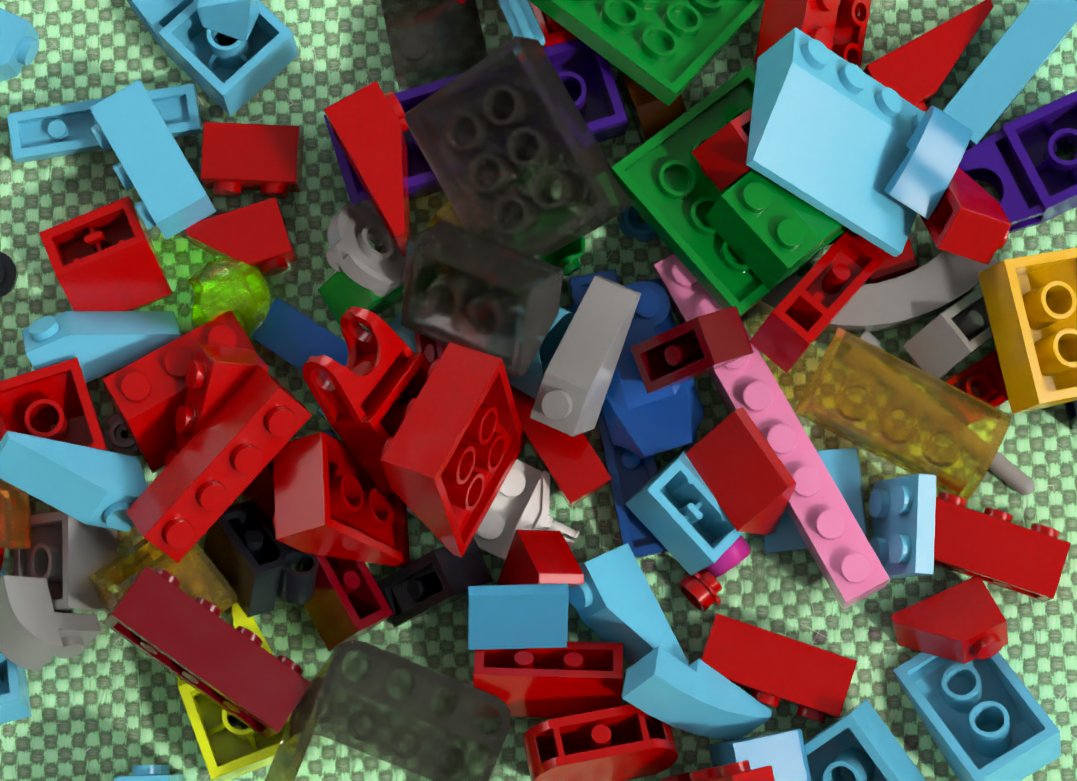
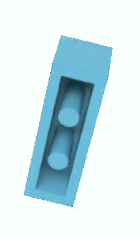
M140 79L89 107L98 124L90 129L105 153L113 149L120 162L112 167L126 191L133 187L137 190L142 201L134 206L149 230L157 226L167 240L216 212L214 205Z

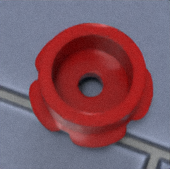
M704 568L691 576L687 571L685 572L686 577L678 583V587L694 607L701 612H705L713 604L715 606L721 604L717 593L722 590V586L707 569Z

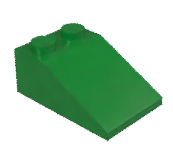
M754 169L724 192L704 218L769 290L774 288L845 227Z

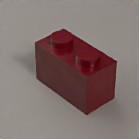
M736 306L696 317L630 347L647 394L687 382L754 353Z

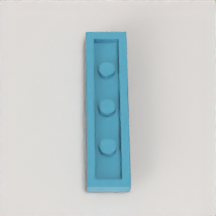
M194 83L147 91L174 138L203 133L197 89ZM105 98L7 114L13 160L19 164L103 150L90 129L98 124L89 107Z

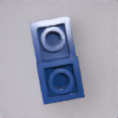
M276 297L251 336L301 371L310 356L326 355L343 366L347 364L348 347L346 341L278 297Z

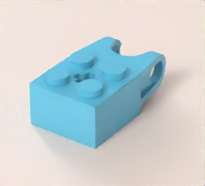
M127 0L134 13L166 55L230 117L299 55L293 32L260 0H256L260 13L246 41H241L202 27L196 10L199 0Z

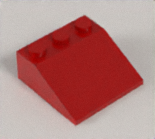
M449 342L440 359L437 358L432 362L428 370L426 383L419 395L409 401L402 424L395 436L387 439L381 452L380 461L390 488L453 555L461 558L526 443L503 359Z

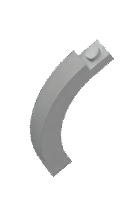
M943 251L930 262L910 273L879 283L864 284L823 332L837 334H862L865 330L869 333L882 332L908 326L929 318L955 304L980 284L978 273L997 264V262L992 258L989 265ZM793 274L753 307L764 314L770 315L802 277Z

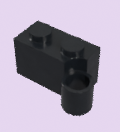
M253 500L229 506L206 532L203 556L247 617L273 611L276 596L289 604H304L313 597L319 567L317 557L314 554L304 553L297 549H289L286 544L276 540L274 527Z

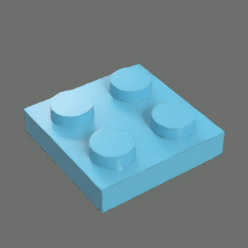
M913 474L874 482V490L869 498V512L873 517L872 538L869 543L890 579L933 575L936 475Z

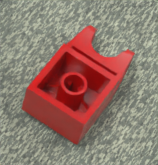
M350 307L340 319L342 335L348 347L346 366L339 364L326 355L310 356L302 368L303 377L330 425L382 493H395L390 488L380 461L382 448L388 438L395 436L402 424L409 401L417 397L427 381V374L431 364L422 352H413L378 315L361 307ZM359 323L366 326L372 334L368 333Z

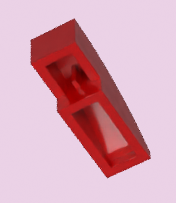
M510 385L525 439L544 470L546 469L550 473V477L570 508L610 484L612 477L583 433L572 437L530 418L535 399Z

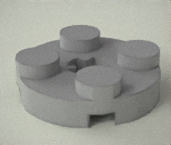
M363 200L359 205L350 202L343 206L330 220L327 229V240L330 246L326 251L328 263L333 269L338 272H344L354 282L369 289L373 294L379 297L387 296L394 289L402 286L416 272L419 263V251L416 242L411 245V253L402 257L371 200ZM368 239L375 243L374 249L370 246Z

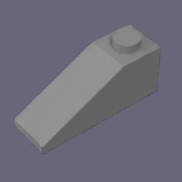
M599 275L594 276L544 373L530 418L572 437L595 429L641 293Z

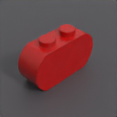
M632 704L545 720L531 727L523 736L531 781H627L658 774L671 767L678 759L671 726L644 713Z

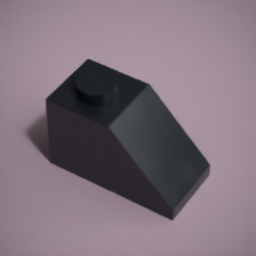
M473 537L462 558L453 555L444 546L429 552L377 582V585L393 612L390 619L395 628L466 596L468 586H485L492 582L493 579Z

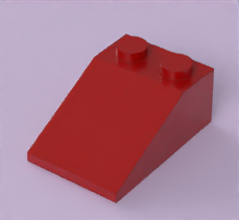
M375 81L325 108L324 111L333 135L402 257H405L411 253L407 146L403 134L409 127L404 118L406 114L394 92L391 90L384 94L378 82Z
M322 431L287 442L273 458L272 481L274 484L275 500L273 526L276 540L308 554L396 567H405L410 564L407 505L396 493H382L346 444Z

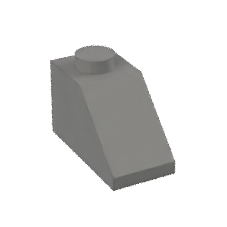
M981 286L938 315L903 345L910 354L916 368L925 373L932 383L993 338Z

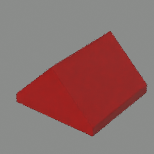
M741 407L734 410L686 452L685 455L738 532L769 535L776 531L797 483L747 412Z

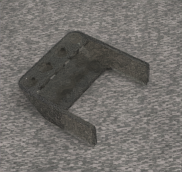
M357 640L346 641L335 648L310 681L311 685L293 710L265 781H295L313 735L323 736L433 781H489L509 731L511 722L510 711L504 701L492 694L367 642Z

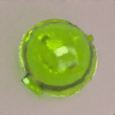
M231 257L216 258L204 264L202 268L188 279L194 291L192 319L198 327L225 312L233 311L248 337L259 328L269 312L271 296L267 281L255 266L249 265L246 262Z

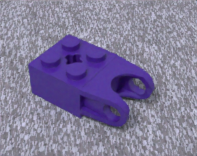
M1077 91L1002 125L1000 130L967 150L963 155L958 167L973 180L985 181L997 190L1000 197V206L1012 224L1009 228V234L1044 223L1077 207ZM1063 149L1065 155L1072 152L1074 154L1073 159L1066 161L1056 156L1057 150Z

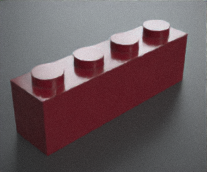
M272 459L242 494L246 502L253 500L273 526L275 500L274 484L272 481ZM315 555L319 561L314 593L313 597L303 605L328 651L364 635L393 615L391 608L365 562Z
M146 566L134 578L103 624L265 739L279 733L311 685V682L301 676L303 673L301 667L285 656L278 655L276 658L260 647L263 642L252 631L241 626L235 629L220 618L222 615L221 611L208 600L201 597L193 599L179 589L181 586L179 580L166 570L161 568L153 570Z

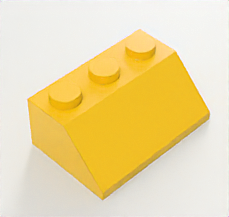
M1077 247L1006 259L979 272L978 277L1012 414L1076 401Z

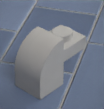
M3 575L0 578V653L16 665L29 670L40 671L54 655L58 658L66 659L81 654L85 647L101 632L98 617L95 614L54 612L46 578Z

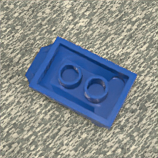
M660 278L639 281L625 286L641 293L601 409L612 446L617 445L626 448L640 459L696 442L699 425L705 417L694 379L647 394L630 348L676 327L670 309L669 296L663 288ZM581 302L570 306L568 311L575 315Z

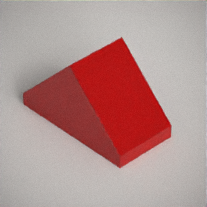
M516 530L497 585L569 584V587L584 584V574L561 531Z

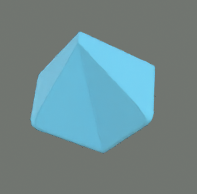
M199 0L196 6L202 27L241 41H246L249 38L260 13L256 0Z

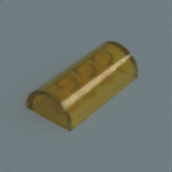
M839 327L836 329L794 409L795 414L911 474L936 475V487L961 497L966 501L970 499L985 476L1011 421V415Z

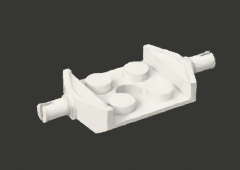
M516 459L474 535L478 548L505 561L516 530L561 531L562 534L577 540L580 531H576L556 520L554 521V517L549 515L550 473L542 472ZM407 506L408 513L416 516L415 513ZM564 537L571 550L575 542Z

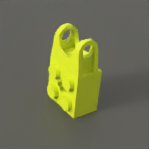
M229 596L232 604L233 627L236 629L238 626L252 631L262 640L263 643L260 647L273 655L253 616L247 617L233 596ZM176 676L179 692L212 781H229L309 750L294 710L279 733L265 739L250 727L242 729L240 725L232 726L231 721L237 719Z

